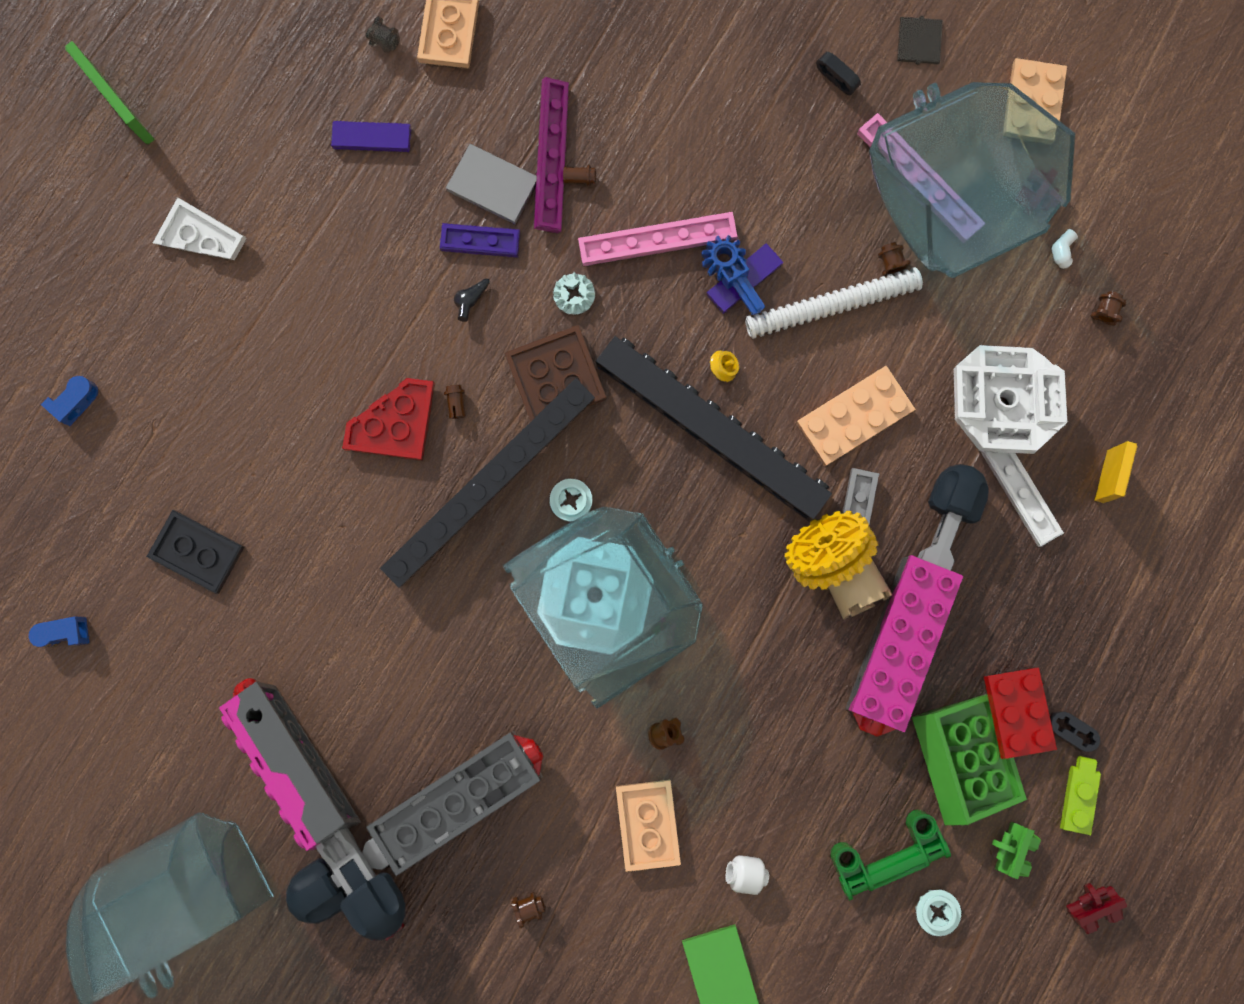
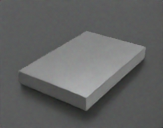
M469 144L446 186V190L516 224L536 187L537 176Z

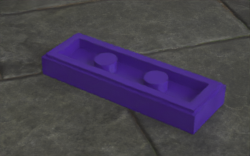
M333 121L331 146L333 149L410 152L411 126L410 124Z
M442 223L441 251L518 258L520 230Z
M767 243L746 259V265L749 268L747 279L752 287H757L783 265V261ZM722 281L717 283L706 294L723 314L741 300L735 288L732 286L727 289Z

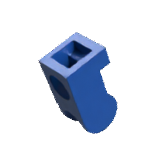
M75 376L68 381L66 389L55 400L47 397L41 405L59 422L71 426L96 399L98 387L83 376Z
M75 616L38 623L30 629L29 640L36 647H54L60 641L68 640V645L90 644L86 617Z

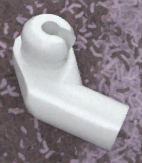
M1068 229L1052 246L1054 261L1062 269L1070 267L1073 262L1069 246L1078 236L1071 229Z

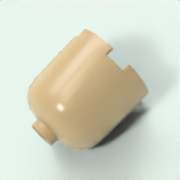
M874 561L870 565H865L863 567L864 571L861 574H854L852 580H844L837 587L829 585L828 588L843 620L850 615L853 617L875 607L874 602L883 599L885 601L892 597V593Z

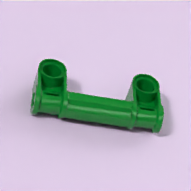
M922 810L910 812L906 818V826L914 845L866 866L863 865L860 855L850 844L840 842L834 845L831 849V860L848 901L853 900V896L866 890L874 891L902 877L927 868L931 862L942 857L950 858L949 847L935 819ZM926 818L927 825L925 829L917 831L916 823L918 820ZM845 851H850V861L844 864L840 863V855Z

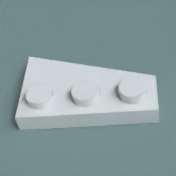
M177 198L153 243L235 260L247 238L184 200Z

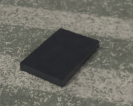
M172 510L146 557L219 594L244 546L180 512Z

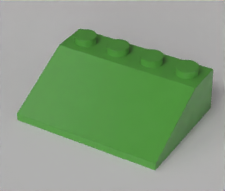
M987 694L912 717L945 825H969L1027 800L1014 758L1001 759Z

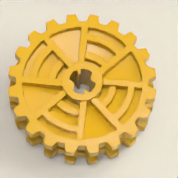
M837 511L831 516H828V514L823 515L818 521L814 519L808 527H802L800 529L801 533L791 538L793 543L787 545L786 549L788 552L785 553V558L787 560L786 563L793 570L794 576L801 586H809L812 590L820 586L824 590L829 585L837 587L844 580H852L853 575L856 573L861 574L864 571L863 567L870 565L873 561L871 556L877 554L876 546H878V542L868 521L860 513L853 514L852 511H846L844 514H841L840 511Z

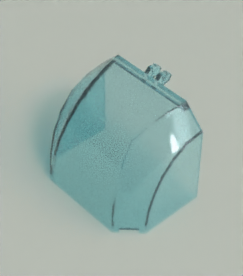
M972 82L942 97L940 96L938 85L933 83L927 88L930 103H926V97L922 89L918 90L913 94L915 110L878 127L869 154L879 193L899 232L916 256L931 271L937 270L945 273L948 277L955 278L1046 233L1051 227L1048 222L1060 206L1066 207L1071 201L1075 133L1011 83Z
M606 506L593 510L570 522L503 565L507 573L512 572L514 582L510 586L513 593L575 688L580 693L586 690L594 698L591 702L596 709L695 643L703 603L679 569L684 565L683 561L675 562L671 556L675 549L673 547L665 548L642 513Z
M197 813L100 867L89 877L73 902L67 922L66 934L68 967L72 986L79 1004H92L138 977L144 993L150 998L157 996V986L150 970L156 968V975L160 983L167 989L171 988L174 980L166 961L241 919L274 897L237 823L216 819L204 813Z

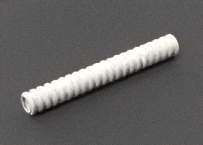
M913 267L910 271L906 269L903 273L896 272L895 276L889 274L887 278L882 276L879 280L872 279L871 283L865 281L863 285L861 283L856 284V287L851 285L847 290L841 288L840 292L834 290L832 294L827 292L824 296L817 295L816 299L810 297L809 301L803 299L801 303L794 302L792 306L786 304L785 308L779 306L777 310L770 309L768 313L762 311V315L746 316V328L749 336L755 339L756 335L762 337L766 332L767 334H772L773 330L775 332H779L780 328L786 330L788 326L795 327L797 323L803 325L804 321L810 323L812 319L819 320L821 316L822 318H827V314L833 316L835 312L840 314L843 313V310L850 311L851 307L857 309L859 305L864 307L867 303L874 304L875 300L881 302L883 298L888 300L890 296L895 298L898 294L905 295L906 291L908 293H912L914 289L919 291L923 286L920 271Z

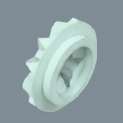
M574 272L573 274L563 275L556 282L553 297L556 305L563 312L573 315L581 314L587 311L593 304L595 289L593 283L585 275ZM579 285L578 292L581 297L574 296L569 301L570 294L567 289L574 290Z
M565 479L557 483L552 489L550 506L555 515L560 519L570 522L582 519L590 511L592 494L588 486L582 481ZM566 490L572 496H579L581 494V496L578 497L579 499L576 500L577 510H575L574 507H572L570 504L566 506L563 505L561 507V505L564 504V502L567 500L565 493Z
M942 889L929 890L928 893L920 896L918 905L915 907L916 919L920 926L926 932L935 936L950 934L957 928L961 919V908L958 901L953 895ZM932 905L939 908L942 905L941 911L947 919L944 920L938 916L933 919L934 913L929 906Z

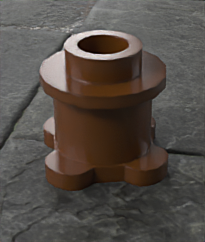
M896 242L884 245L881 248L882 251L878 254V257L882 258L885 270L882 271L883 276L904 271L911 265L910 260L905 261L902 252L904 249L903 245H897Z
M1113 291L1100 295V305L1097 312H1092L1091 318L1115 326L1117 322H1121L1123 319L1119 314L1121 309L1126 306V301L1121 294Z
M675 717L670 721L663 719L659 723L652 724L648 731V738L652 746L657 750H663L674 743L677 745L683 744L684 736L681 733L680 720Z
M535 892L531 893L530 897L521 900L518 897H514L511 902L519 928H523L527 921L536 918L541 920L542 913L546 912L542 897H537Z

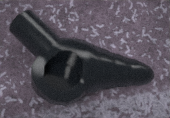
M488 278L467 289L459 290L455 294L454 303L459 307L457 318L459 321H468L470 308L477 303L490 283Z

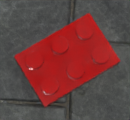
M1039 668L984 676L1001 759L1057 750Z

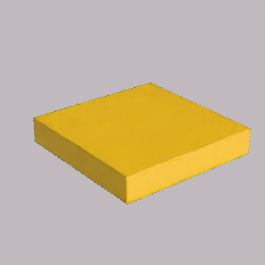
M1127 441L1107 450L1094 501L1106 503L1125 496L1137 450L1136 443Z

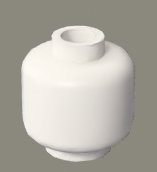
M736 856L727 865L726 882L730 884L734 892L757 895L762 891L763 886L768 884L769 871L765 869V865L760 858Z

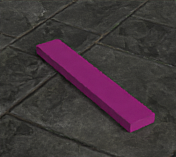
M544 77L541 86L534 229L558 234L562 229L563 170L565 167L569 83Z

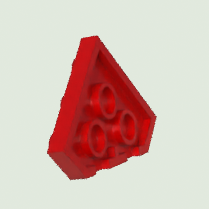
M412 378L403 380L397 388L387 395L385 394L368 406L367 410L346 423L342 449L345 451L423 461L435 383L433 381Z

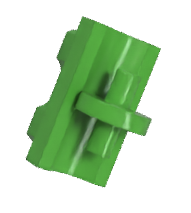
M1011 822L1008 832L1004 833L1002 842L993 839L992 845L999 847L996 856L998 861L995 869L1016 879L1019 876L1028 877L1032 866L1031 862L1025 860L1028 850L1034 852L1038 850L1041 839L1034 834L1033 830Z

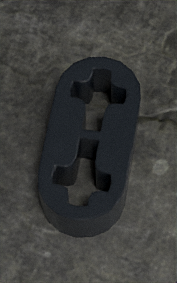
M827 51L816 61L818 70L843 93L852 95L861 85L858 75L833 53Z
M1056 711L1050 715L1054 735L1081 751L1092 752L1098 748L1100 736L1094 728L1067 712ZM1066 718L1064 723L1071 727V730L1062 728L1058 730L1059 724L1056 723L1057 719ZM1077 732L1081 734L1089 733L1090 744L1084 743L1082 745L1083 740L1076 735Z

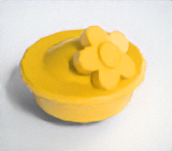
M719 350L711 356L710 369L716 378L729 382L735 378L739 370V362L733 353Z

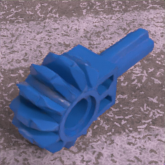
M730 235L726 236L725 241H722L720 236H716L715 243L708 241L706 244L708 250L702 251V257L705 258L702 261V266L709 268V276L717 273V280L722 281L727 289L733 286L752 315L760 313L765 308V305L747 279L749 268L746 265V259L743 258L746 254L745 248H739V240L731 243ZM720 254H726L731 259L728 262H721L717 257Z

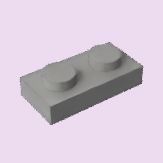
M855 468L851 469L842 514L846 511H852L853 514L858 512L870 524L879 473Z

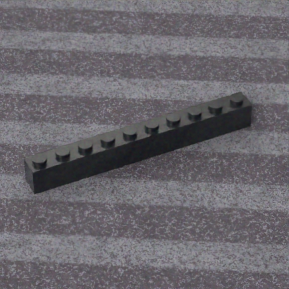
M614 336L596 360L597 368L599 367L608 376L807 521L811 522L814 520L833 494L828 491L829 486L818 478L815 480L806 475L807 470L796 462L793 464L784 459L786 455L776 447L769 448L762 443L764 439L754 431L748 433L741 427L742 423L731 415L726 417L720 412L721 408L709 399L707 402L698 396L699 392L689 384L682 385L677 381L678 377L672 371L666 368L663 371L656 366L657 362L646 353L641 355L634 350L635 346L626 338L620 340Z
M575 378L380 569L398 588L403 586L595 400V397Z

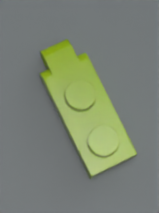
M1078 756L1076 766L1070 767L1060 828L1063 830L1087 835L1092 833L1101 777L1100 771H1096V759Z

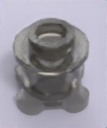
M379 16L376 17L373 25L366 32L369 45L374 47L377 44L386 53L395 50L400 42L398 30L384 25L383 18Z

